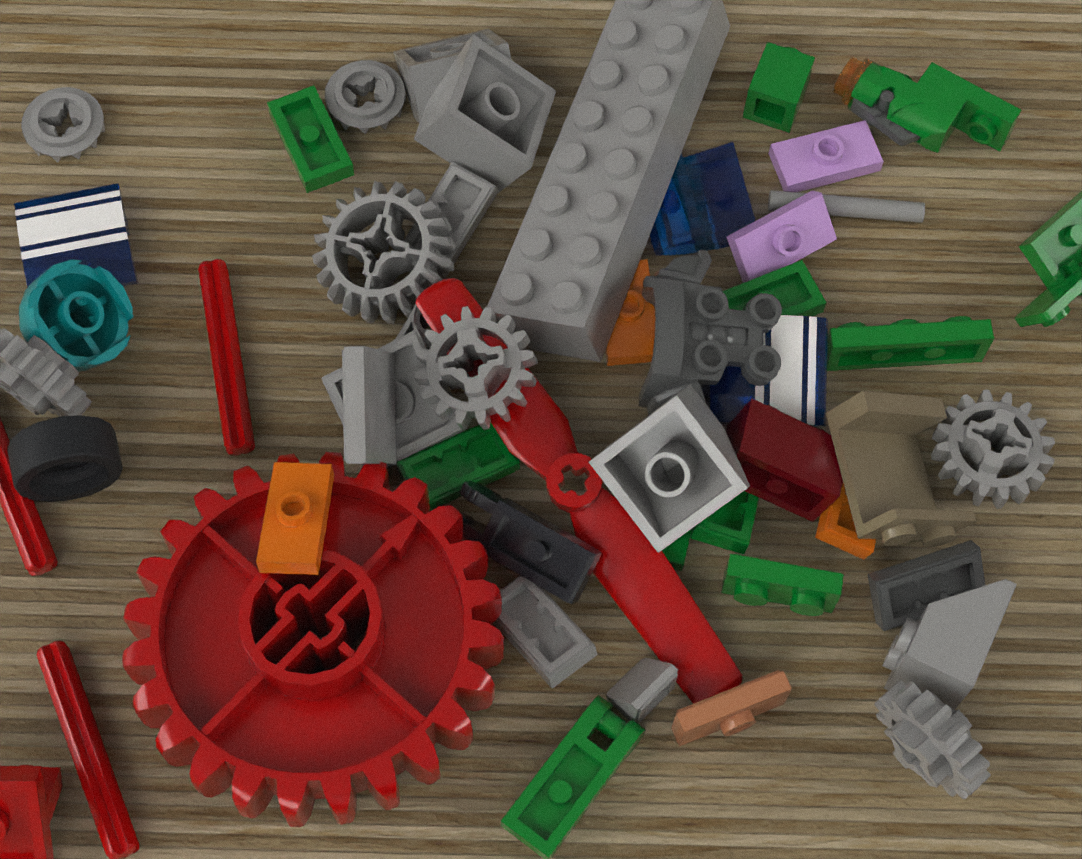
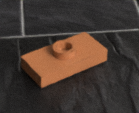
M777 670L677 710L671 729L679 747L719 730H722L724 736H731L748 729L756 723L754 716L784 705L792 690L784 671Z

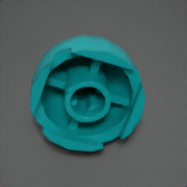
M71 259L51 266L28 286L19 305V327L24 341L26 340L28 343L35 335L46 342L64 360L71 363L78 372L115 359L128 345L130 336H126L129 330L128 321L133 319V307L125 288L108 270L100 266L93 269L87 265L78 264L81 260Z

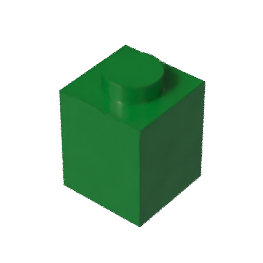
M767 42L748 88L742 118L790 133L809 84L815 57L801 53L792 47H782Z

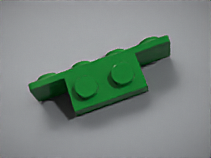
M1082 191L1018 246L1047 287L1044 292L1014 318L1020 327L1042 324L1043 327L1051 326L1070 312L1071 309L1068 304L1077 296H1082Z

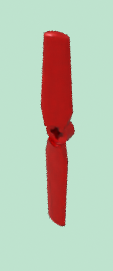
M457 278L444 279L433 283L424 289L416 299V306L432 331L438 334L445 329L441 321V316L444 314L456 323L461 321L462 307L468 306L475 318H480L483 311L465 285ZM483 335V340L488 346L495 347L501 345L503 349H508L500 340ZM456 343L449 349L447 354L450 353V351L453 349ZM481 359L473 361V370L467 372L470 377L478 375V366L484 364ZM525 368V370L532 373L529 368ZM503 380L493 395L502 389L507 380ZM538 380L536 386H522L520 392L528 402L525 407L512 402L507 406L511 420L505 422L496 413L490 416L491 423L509 452L546 481L547 492L551 502L560 510L570 513L575 536L602 552L593 570V574L658 659L671 663L678 669L676 682L693 704L741 685L743 680L742 673L663 551L658 553L619 501L602 488V479L589 463L591 458L578 453L567 417ZM571 471L576 477L584 473L588 476L584 481V494L578 496L573 490L566 493L560 490L565 485L563 475L565 472Z

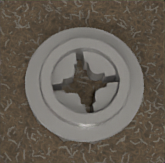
M360 60L342 66L330 77L325 88V102L330 117L340 121L345 130L350 127L359 128L365 135L370 128L378 126L386 130L390 120L394 117H401L404 101H406L405 86L399 74L388 65L372 60ZM374 89L375 103L367 101L363 106L358 107L356 95L366 96L369 91L372 92Z
M71 87L55 88L37 96L27 106L21 122L22 133L26 143L33 148L38 157L42 155L51 156L57 163L62 157L71 155L80 159L83 150L88 147L97 148V138L100 133L105 132L103 111L98 101L89 93ZM69 112L74 127H68L65 134L59 137L55 126H61Z

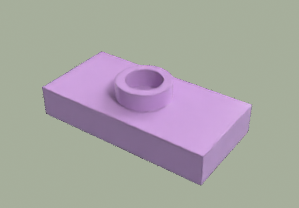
M866 120L772 143L768 153L783 191L800 192L879 172L884 162Z
M813 190L726 237L743 283L793 264L837 240L823 195Z

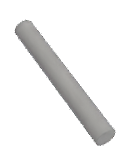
M770 190L768 211H775L806 193ZM822 194L829 216L923 223L924 202Z

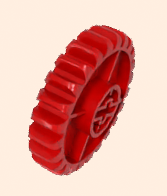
M326 452L319 460V464H332L334 472L319 575L259 573L256 559L271 481L264 483L258 473L247 465L234 471L233 482L237 495L226 500L215 490L204 488L193 497L202 519L196 526L182 520H169L160 532L172 557L167 559L154 556L142 559L136 573L151 597L137 598L127 603L123 616L130 631L139 639L127 647L122 655L123 668L135 683L142 685L133 697V707L144 725L160 729L156 737V748L166 762L175 767L191 764L189 773L191 782L196 790L205 797L212 798L225 792L232 785L234 804L240 815L247 818H256L266 810L273 796L277 795L281 811L290 827H302L306 824L312 814L316 799L327 800L331 813L338 824H349L354 821L357 811V793L369 790L376 802L385 810L396 808L400 805V791L396 776L405 770L417 781L427 785L434 784L441 777L439 759L434 747L435 743L452 750H465L470 746L473 741V728L464 710H485L492 705L495 698V684L492 677L485 670L498 665L504 657V636L499 629L491 625L502 612L501 592L496 584L483 580L488 570V553L485 547L479 541H461L463 536L462 514L452 505L439 506L429 512L428 484L416 477L405 480L393 492L390 491L387 464L384 462H380V464H364L356 478L348 477L342 454L338 452ZM294 453L281 455L277 462L300 463ZM329 630V634L321 640L316 636L318 635L321 638ZM367 630L365 638L357 650L354 651L351 645Z

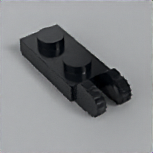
M466 480L460 491L463 498H466L470 503L492 515L486 526L474 520L470 515L460 512L463 518L462 537L471 541H479L485 547L488 557L570 604L578 602L602 552L511 499H503L501 495L489 490L487 487Z

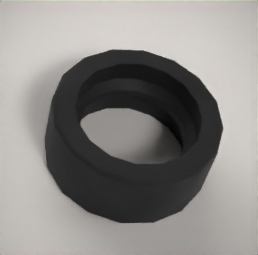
M82 415L62 416L37 422L17 433L10 440L7 450L14 488L19 495L35 501H67L92 495L109 487L119 479L123 469L116 432L109 422L98 417Z

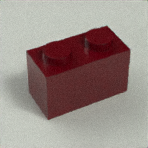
M751 399L727 425L726 433L750 485L744 490L745 492L812 522L840 497L843 479L832 437L823 429L806 424L780 412L773 406L765 405L754 399Z

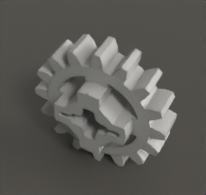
M468 306L462 307L461 321L456 323L444 314L441 316V321L445 329L440 334L428 329L424 333L432 344L430 349H419L415 352L416 358L426 365V368L413 373L414 379L419 385L428 386L420 396L428 406L438 403L435 413L443 421H446L455 412V423L461 429H467L471 418H476L483 430L489 429L490 416L496 413L501 419L508 422L511 420L507 406L513 402L516 405L525 407L528 402L520 392L521 387L536 386L537 382L534 375L525 370V368L532 367L538 363L533 351L523 350L531 342L524 330L513 333L516 324L508 314L496 323V315L491 307H485L480 318H475ZM483 335L500 340L508 349H503L501 345L495 347L488 346L483 340ZM456 343L450 353L446 355L449 349ZM481 359L484 364L478 366V375L470 377L467 372L473 370V361ZM503 380H507L502 389L493 395ZM449 386L451 390L463 389L468 396L469 402L450 396L444 387Z
M0 328V387L35 415L39 413L44 415L47 410L52 414H57L59 417L82 415L91 405L92 401L86 397L85 391L74 384V379L79 374L77 369L35 335L27 343L26 340L24 341L18 335L14 336L6 328Z
M983 390L977 403L968 394H965L956 406L957 409L951 406L947 407L945 410L947 419L941 421L942 423H938L932 435V439L938 444H936L931 453V459L945 461L938 477L940 480L953 477L957 481L953 490L954 495L959 496L966 490L973 492V505L979 507L985 496L992 497L996 509H1002L1009 495L1016 503L1020 504L1024 502L1030 490L1038 491L1046 480L1043 474H1047L1054 464L1055 459L1047 455V453L1055 444V440L1052 437L1040 435L1047 424L1045 418L1031 420L1027 416L1032 407L1031 403L1026 402L1019 408L1012 406V393L1006 392L1000 402L993 401L989 390ZM1004 474L1012 476L1008 478H998Z
M899 680L875 702V706L879 710L876 714L877 719L888 727L884 730V733L893 742L895 750L892 753L905 769L910 768L929 786L937 788L941 784L950 796L954 797L958 794L962 799H966L991 776L986 770L990 766V762L979 754L983 747L971 737L969 729L972 727V724L960 710L950 708L935 693L929 690L921 693L914 682L910 681L906 685L902 680Z

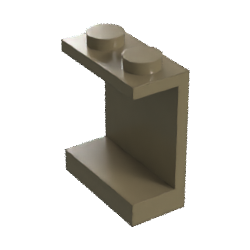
M863 390L825 413L858 539H883L885 546H896L918 540L923 542L924 547H936L954 541L957 538L956 531L977 522L974 511L936 509L916 435L947 419L942 398Z

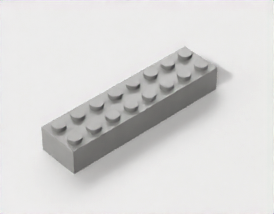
M615 0L487 307H491L494 311L496 323L508 314L516 324L513 333L521 330L526 332L531 342L524 349L601 362L728 34L730 24L723 0Z

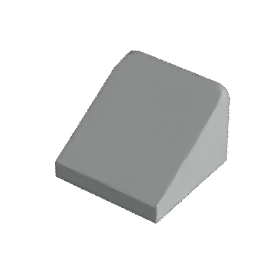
M643 658L607 692V700L629 721L633 719L639 724L674 689L678 677V669L671 663Z

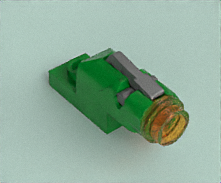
M852 57L841 71L833 89V93L842 97L841 103L848 106L850 111L862 120H866L870 126H875L898 145L904 146L914 142L936 153H939L955 128L966 133L973 141L986 144L1000 152L1009 139L1022 111L931 62L918 83H916L908 75L881 66L868 58L861 61Z

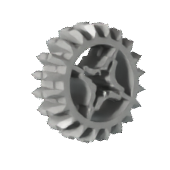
M374 181L371 195L367 196L361 188L354 187L353 196L355 201L348 205L345 200L336 199V206L340 210L336 218L331 215H322V222L330 230L328 233L314 234L315 242L324 250L313 254L312 257L313 263L318 268H322L316 275L319 284L324 288L329 287L327 297L334 304L343 303L342 310L347 315L353 317L361 311V317L367 323H374L379 314H381L382 319L387 324H394L397 318V310L401 309L408 318L414 308L413 304L416 303L418 295L433 283L443 280L439 273L454 271V263L445 255L455 251L456 244L451 237L446 236L452 227L445 217H439L440 207L435 201L430 200L425 203L426 197L421 190L414 188L407 194V189L404 185L395 181L387 193L386 188L381 182ZM404 219L419 226L422 235L421 250L414 249L410 243L404 242L405 232L402 229ZM375 222L374 225L368 231L360 233L368 225ZM389 245L394 249V251L391 250V252H387L389 249ZM378 253H382V254L380 255L379 260L374 256V255H377ZM348 255L355 256L359 262L364 263L363 274L366 277L364 288L353 284L348 271ZM410 272L403 280L393 285L394 280L400 274Z

